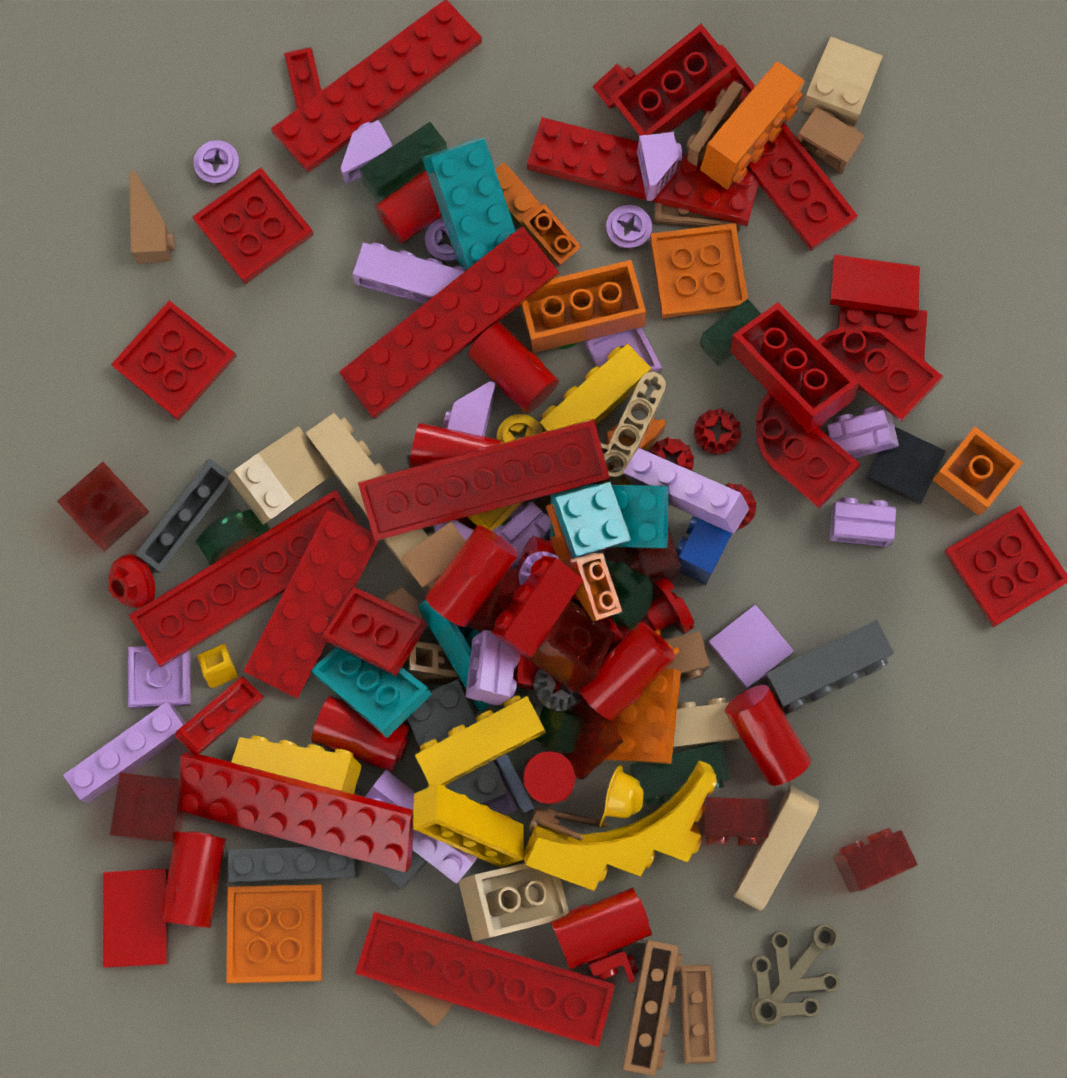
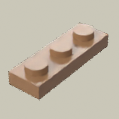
M733 81L727 90L725 88L722 89L716 100L717 106L713 112L709 110L705 114L701 122V130L698 134L694 132L687 142L688 162L695 166L699 164L705 154L708 142L729 119L740 103L743 91L742 85Z

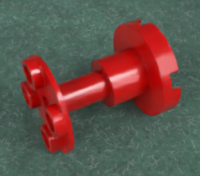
M663 576L653 582L652 585L657 598L640 607L641 615L619 628L610 616L597 620L604 633L607 632L612 639L608 641L612 650L638 623H643L654 631H661L674 624L683 635L695 628L692 615L682 597H677L674 592H670L675 587L668 578Z

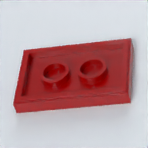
M834 254L829 305L917 317L919 311L920 266Z
M353 587L321 637L326 642L397 676L427 628L428 623L405 610L357 587Z
M168 869L103 872V968L168 964V922L160 921Z

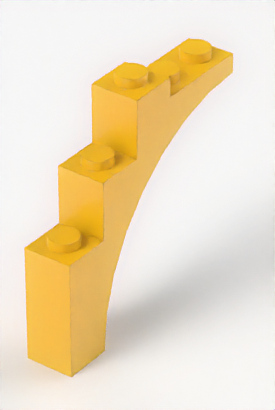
M699 760L684 785L669 801L652 814L630 825L610 831L581 834L583 835V840L581 841L557 831L535 826L524 849L525 865L594 891L598 882H603L607 875V864L641 877L645 868H649L654 860V850L688 862L692 853L696 854L701 845V834L694 822H698L702 816V804L707 794L710 795L714 791L717 782L716 774L710 764Z

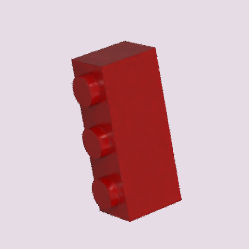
M544 555L532 565L530 576L524 584L515 590L513 601L507 610L499 614L495 621L496 626L491 632L518 654L532 658L584 580L559 559Z

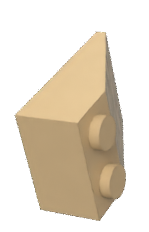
M830 37L805 96L801 111L812 114L814 109L818 107L821 110L830 111L838 120L846 125L855 126L883 55Z
M298 426L240 465L227 477L262 525H264L334 473Z
M525 863L475 874L459 880L473 942L550 923L569 913L561 878L526 866Z

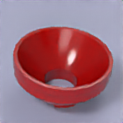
M126 554L112 563L109 570L108 590L113 598H117L121 603L131 608H140L153 601L156 591L155 581L150 569L142 559L133 554Z

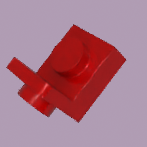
M617 63L592 87L607 107L613 109L615 104L610 96L637 74L631 67L624 68Z
M624 950L588 963L593 977L599 975L601 980L618 974L617 967L622 966L628 982L636 981L633 975L638 972L632 954L626 956Z

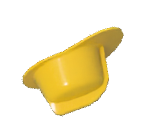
M622 765L616 768L611 778L605 801V811L599 828L603 825L606 817L629 818L631 815L638 813L643 806L644 791L640 787V782L624 773Z

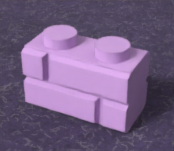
M881 406L866 408L863 410V415L853 417L852 414L838 416L835 418V423L828 424L827 426L829 437L854 459L895 448L899 445L892 414L885 408L881 409Z
M840 498V501H836L831 509L829 540L833 542L889 547L894 542L896 507H890L888 502L880 500L870 501V504H860L856 498Z
M531 501L526 506L520 504L510 515L512 520L505 527L500 525L492 531L517 551L518 558L510 567L516 570L518 569L522 551L532 536L545 540L550 537V518Z
M483 630L473 637L466 698L477 701L482 700L492 705H501L515 693L516 680L513 679L514 668L518 665L520 654L493 635L492 631Z

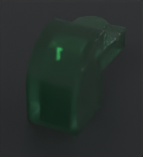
M236 509L209 525L196 542L209 564L212 565L270 530L267 523L262 525L251 509L243 512Z
M605 559L622 612L611 615L610 618L615 624L631 631L642 621L651 606L653 597L652 584L646 575L630 569L625 563L621 561L614 563Z

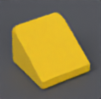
M225 643L197 655L203 676L210 688H216L238 678L237 670Z

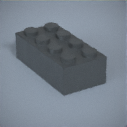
M876 620L767 672L759 680V683L769 687L784 714L787 715L806 704L805 699L809 697L814 702L827 696L829 692L834 690L832 686L836 684L841 689L854 683L861 677V672L868 676L881 670L889 664L887 658L893 655L894 652Z
M458 679L430 691L432 695L407 718L419 747L433 739H436L439 743L448 738L447 733L457 726L464 724L467 728L477 723ZM494 760L445 786L453 792L465 795L468 799L486 806L508 796Z

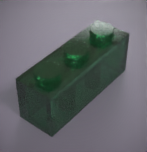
M428 122L359 168L362 182L379 203L406 185L415 176L426 171L422 157L447 149V142L433 124Z
M721 742L674 753L672 755V764L637 762L629 766L631 776L640 782V787L644 791L643 801L646 802V806L665 802L664 796L675 794L688 780L699 760L710 764L717 778L714 790L724 788L723 782L730 779Z

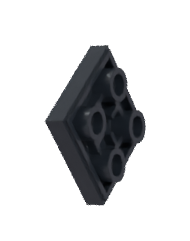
M895 427L899 443L898 447L878 452L866 479L920 505L946 451Z

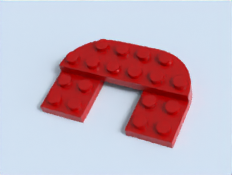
M862 325L860 328L845 329V327H841L826 333L816 340L859 383L857 389L861 388L901 423L943 380V375L899 339L876 327ZM767 392L761 401L756 415V439L761 454L775 474H779L816 508L820 509L860 467V463L820 430L824 423L811 433H808Z

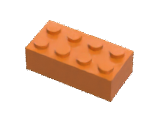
M776 61L708 142L700 170L727 190L734 181L738 184L746 175L748 164L751 161L756 163L765 151L763 146L767 141L772 143L782 130L781 124L784 121L789 123L797 113L799 108L796 106L804 96L801 90L805 80Z
M632 260L554 278L520 305L533 353L646 326V309Z

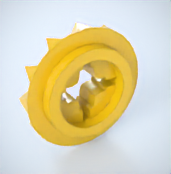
M516 414L506 418L500 424L497 431V439L502 440V443L515 440L512 433L519 435L525 428H527L525 437L541 433L543 429L533 417L525 414Z

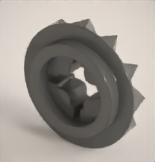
M550 662L541 667L534 677V690L537 698L545 707L553 711L568 710L576 704V699L580 695V691L577 689L579 680L574 679L572 676L573 670L565 669L563 663L553 664ZM561 680V690L553 693V690L555 689L554 687L556 685L555 682Z

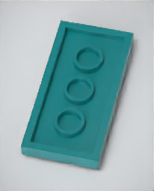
M584 485L569 490L551 494V500H553L555 497H559L562 495H566L597 485ZM612 485L631 538L629 542L615 547L668 548L669 486ZM550 521V538H551V537L555 536V533H554V530H553V527H552V524H551V521Z
M335 647L310 670L315 678L386 738L432 695L428 687L404 668H401L397 676H394L338 647Z

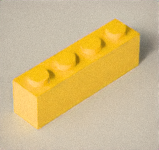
M628 343L623 348L620 346L616 347L607 356L608 361L600 368L596 366L591 369L585 376L586 381L579 387L575 385L570 388L563 396L564 401L557 407L552 405L542 414L541 417L543 419L540 421L542 429L548 431L593 418L597 426L634 393L641 377L648 372H652V368Z
M517 695L504 702L505 708L496 713H493L492 710L486 711L475 718L477 723L467 728L464 724L457 726L447 733L448 738L439 743L436 739H433L420 746L421 752L416 754L415 757L429 785L441 784L446 786L545 734L546 731L528 696L521 699L520 695Z
M253 735L251 739L239 737L232 763L351 794L355 792L362 767L353 757V753L347 750L335 749V752H329L320 746L308 744L304 748L298 747L297 744L287 740H279V743H273L264 737Z
M441 784L429 785L426 789L414 794V830L500 868L524 859V824L511 819L508 815H502L486 805L470 800L465 795L453 792Z

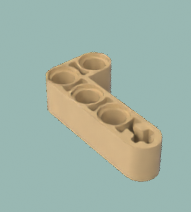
M648 372L641 377L609 445L601 443L606 465L610 462H617L622 467V470L617 473L608 471L610 479L602 481L617 484L625 478L623 472L640 447L664 396L666 382L659 373ZM653 385L656 387V390H653L648 401L645 399L646 392ZM635 410H642L647 417L643 420H637L633 418L631 413ZM630 436L635 443L631 446H623L620 444L619 438Z
M790 785L778 807L775 819L733 896L761 912L763 911L819 809V800Z

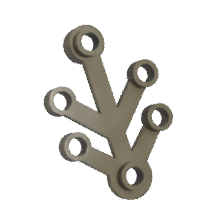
M822 924L813 930V942L791 969L788 952L790 945L789 935L783 931H778L771 936L770 943L776 952L779 985L772 994L768 979V972L771 969L769 959L765 956L753 958L751 969L756 974L758 997L752 1002L750 1013L757 1025L766 1028L773 1027L780 1021L782 1016L805 1015L815 1017L820 1012V1004L815 998H804L801 1003L782 1002L790 992L813 990L834 992L839 988L840 980L833 973H824L821 977L801 978L823 950L833 949L837 945L839 934L833 926ZM822 931H826L829 934L830 938L827 943H822L819 940V934ZM778 935H783L786 939L783 947H778L775 944V938ZM760 959L766 962V969L762 972H759L755 967L756 962ZM828 976L833 977L835 980V985L830 989L824 985V980ZM808 1001H812L815 1004V1011L813 1013L805 1011V1004ZM763 1005L770 1006V1016L763 1017L761 1015L760 1009Z

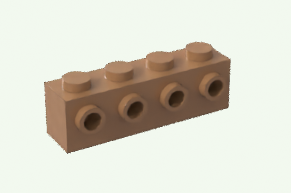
M645 940L622 1061L623 1070L655 1076L656 1069H662L665 1050L660 1049L662 1036L667 1037L669 1033L671 1018L666 1017L668 1004H674L677 988L676 985H672L674 972L679 973L682 962V954L678 953L679 946Z

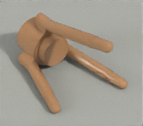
M550 807L547 810L538 808L531 821L529 830L533 831L535 826H539L581 841L583 840V835L559 825L560 820L557 818L599 826L601 820L560 812ZM604 821L601 827H608V822Z

